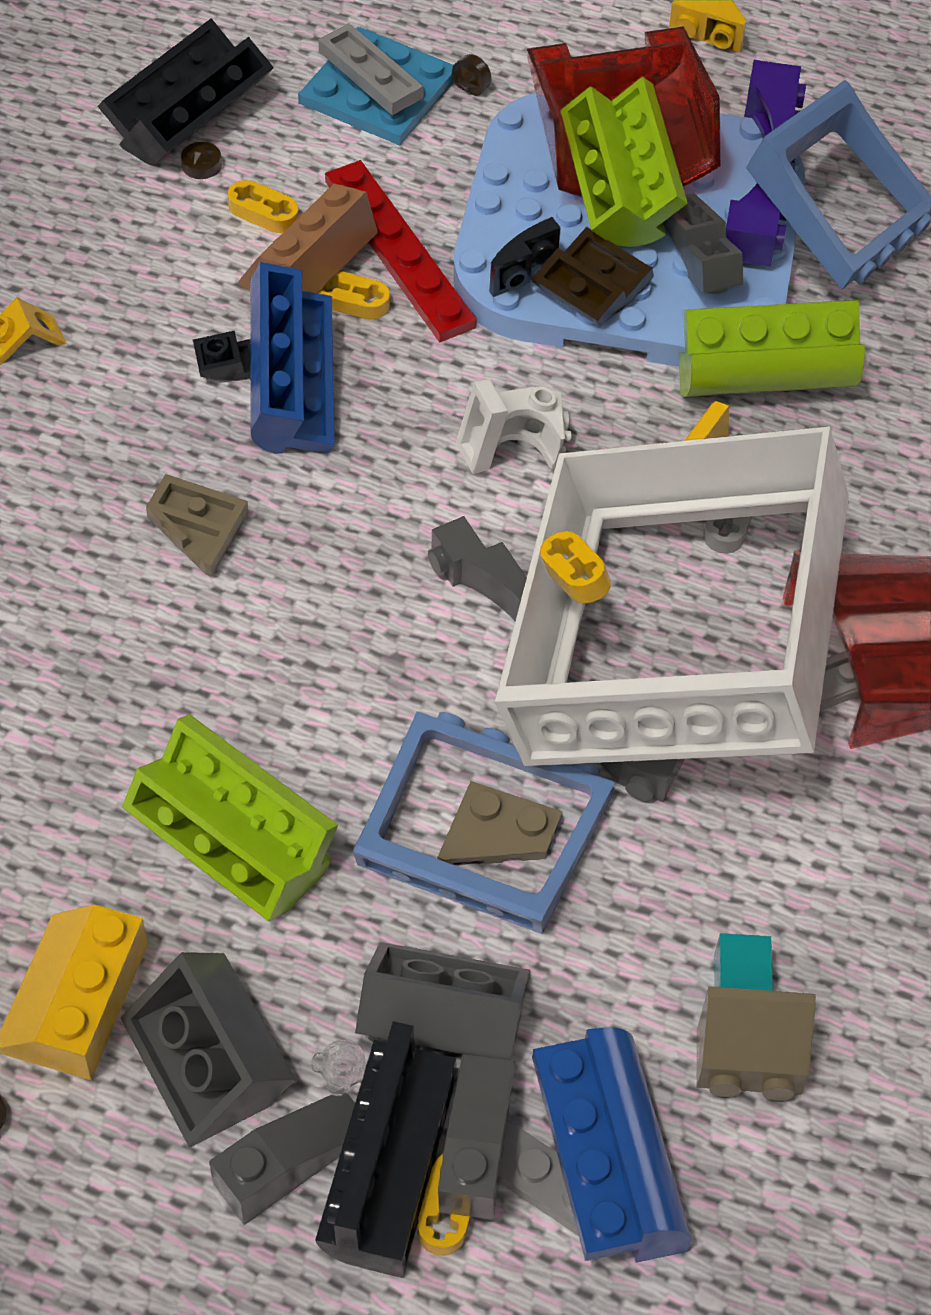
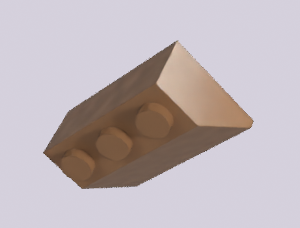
M333 184L254 261L238 281L239 285L250 291L251 278L259 263L263 262L302 270V291L318 293L378 233L367 193Z

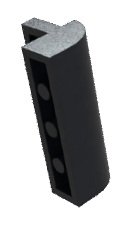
M210 18L107 96L97 107L124 138L119 144L121 148L144 163L152 165L160 161L264 79L274 67L249 36L237 46H234L213 19Z
M393 1021L387 1040L380 1038L379 1040H373L315 1238L316 1244L321 1250L340 1262L403 1278L418 1225L419 1213L457 1079L456 1058L415 1049L413 1025Z

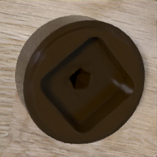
M467 54L453 65L452 77L458 88L478 96L490 86L492 80L490 69L480 57Z
M209 142L191 143L181 152L182 170L187 176L194 179L211 178L221 170V152L218 147Z

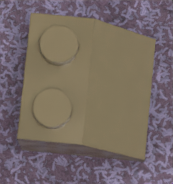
M708 986L697 1027L696 1088H707L710 1093L720 1097L736 1096L741 1091L762 1092L765 1098L775 1101L788 1100L793 1098L794 1095H802L810 1069L816 994Z

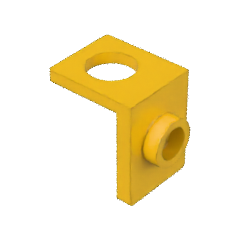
M16 297L0 314V364H3L32 334L58 346L66 344L53 314ZM36 317L39 318L40 320H42V321L47 325V327L49 328V330H47L46 328H44V327L38 322V320L36 319Z

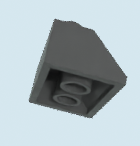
M380 942L364 973L355 1033L368 1036V1039L372 1042L373 1040H379V1038L387 1040L392 1022L395 1021L414 1026L415 1045H419L420 1050L440 1055L455 1052L512 1060L530 970Z
M181 952L120 1017L188 1147H193L265 1110L296 1080L224 953Z

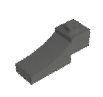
M695 193L685 195L688 204L665 220L663 225L672 236L687 267L688 278L703 293L720 294L726 292L729 287L743 285L742 252L726 238V221Z
M465 516L432 529L431 549L428 550V558L434 572L437 575L445 574L452 587L463 584L486 596L516 621L527 577L504 543L500 542L486 548Z

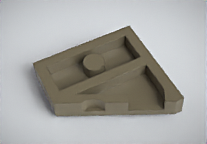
M165 474L148 502L146 511L148 519L206 575L213 576L248 514V501Z
M470 781L437 859L452 865L457 862L483 860V864L503 863L513 858L521 861L546 859L561 822L563 811Z

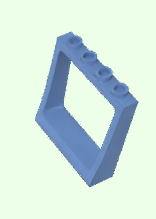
M846 80L767 134L746 166L749 173L842 290L852 281H856L859 285L863 284L873 273L876 266L879 269L882 268L895 251L900 253L913 236L919 237L931 223V195L879 130L852 86ZM830 132L837 133L907 210L903 216L856 254H852L844 246L790 164L792 160Z
M417 711L376 804L354 847L353 854L357 865L543 934L615 791V782L600 777V770L591 763L572 764V766L567 764L524 766L516 747L509 744L510 738L503 732L493 728H484L482 734L464 728L466 725L465 721L454 714L440 712L438 717L435 718ZM436 739L584 792L591 797L540 892L532 894L384 839L423 744L427 740Z

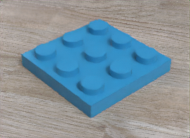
M358 26L356 29L423 86V99L391 115L328 60L298 93V104L400 146L454 81L452 77L453 64Z

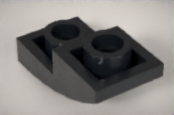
M553 217L527 228L510 240L491 261L489 292L493 297L508 291L517 290L523 285L530 283L531 268L543 265L559 248L561 227Z
M235 330L193 339L200 377L226 381L250 379V339L237 342Z

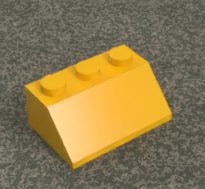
M96 904L52 914L0 1030V1054L92 1080L148 946L143 918Z

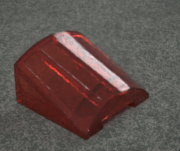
M684 26L645 32V47L572 57L566 43L527 48V59L558 190L582 196L560 110L590 86L612 101L642 76L654 86L683 187L721 166L719 94Z
M794 552L782 598L786 606L793 605L801 552ZM841 553L832 618L845 647L861 701L848 740L849 748L854 749L931 730V556Z

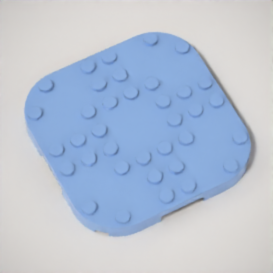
M552 87L546 91L529 94L505 106L491 121L484 139L454 252V289L475 315L477 323L510 339L563 348L565 339L648 352L646 362L679 367V353L685 352L683 310L786 304L797 232L787 220H779L778 224L786 225L782 251L774 250L771 267L743 263V285L729 287L726 292L720 294L703 293L688 278L687 267L681 253L664 226L666 235L657 241L636 247L618 246L652 267L654 277L624 308L600 325L595 324L532 283L531 279L530 283L523 285L517 290L508 291L493 297L489 292L491 261L515 236L527 228L553 217L561 227L559 249L565 251L586 226L590 229L591 227L560 111L582 92ZM604 95L605 97H607V98L610 99L611 101L616 98V97H613V96ZM659 104L685 195L695 193L727 224L730 200L739 201L757 184L756 180L746 169V166L763 140L758 126L752 118L684 108L676 105ZM800 156L795 159V163L790 164L792 167H795L794 171L804 186V166ZM542 265L531 268V278Z

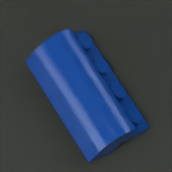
M260 262L250 282L251 438L257 446L274 454L283 453L287 447L330 453L335 445L332 296L302 291V270Z
M593 1028L586 1030L585 1039L533 1049L532 1060L585 1261L632 1251L635 1263L688 1252L692 1238L632 1034L620 1028Z

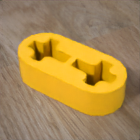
M241 180L232 184L228 189V207L231 213L266 230L283 233L299 218L296 200L251 180Z
M339 271L317 293L332 296V310L364 319L381 318L386 315L390 308V291L384 283ZM332 286L338 287V288H334V289L332 290V292H326V291H325V290H330ZM371 296L377 297V298H374L371 303L364 301V300H367V301H368V300L371 298Z
M569 531L558 532L549 536L542 543L540 555L549 575L574 601L578 603H591L601 599L608 593L611 588V579L605 564L579 535ZM565 554L570 558L566 560L562 555ZM584 574L588 579L585 580V578L580 576Z
M443 1154L436 1159L432 1167L418 1217L417 1231L418 1239L424 1249L438 1256L455 1253L462 1247L471 1220L469 1216L451 1214L450 1228L457 1230V1232H447L444 1240L434 1238V1229L427 1226L428 1223L437 1224L441 1216L438 1203V1186Z

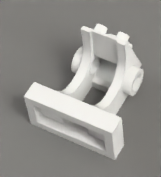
M490 379L475 381L456 440V445L472 474L489 470L496 448L500 443L508 440H517L526 448L536 447L544 457L549 468L554 469L559 453H566V446H563V443L570 442L571 431H567L569 413L562 409L561 392L552 391L546 387H528L497 392Z

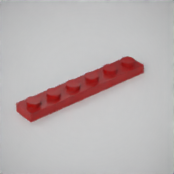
M359 160L325 172V183L329 188L333 184H338L367 193L378 231L368 243L438 342H443L476 329L477 319L363 162Z

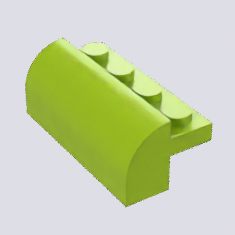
M642 76L612 101L590 86L560 111L591 231L615 245L624 247L642 246L657 241L666 235L663 222L688 204L654 86Z
M859 300L683 310L685 352L679 353L681 396L691 397L856 387L861 381L865 360V344H860Z
M190 714L177 719L163 757L136 769L122 805L125 811L267 921H271L288 912L323 876L332 860L326 852L338 827L337 823Z

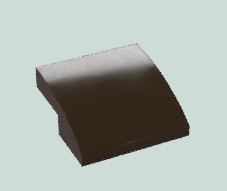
M586 226L565 251L557 248L531 280L532 283L595 324L600 325L624 308L650 282L654 275L652 267L609 240H605Z

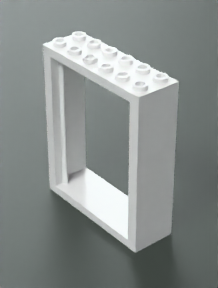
M830 427L559 453L495 699V704L524 766L814 753L849 498ZM807 512L783 670L567 683L585 603L574 601L549 575L540 555V547L549 536L563 531L574 532L597 554L602 529ZM565 554L562 555L566 560L570 558ZM584 574L580 576L585 578V580L588 579Z

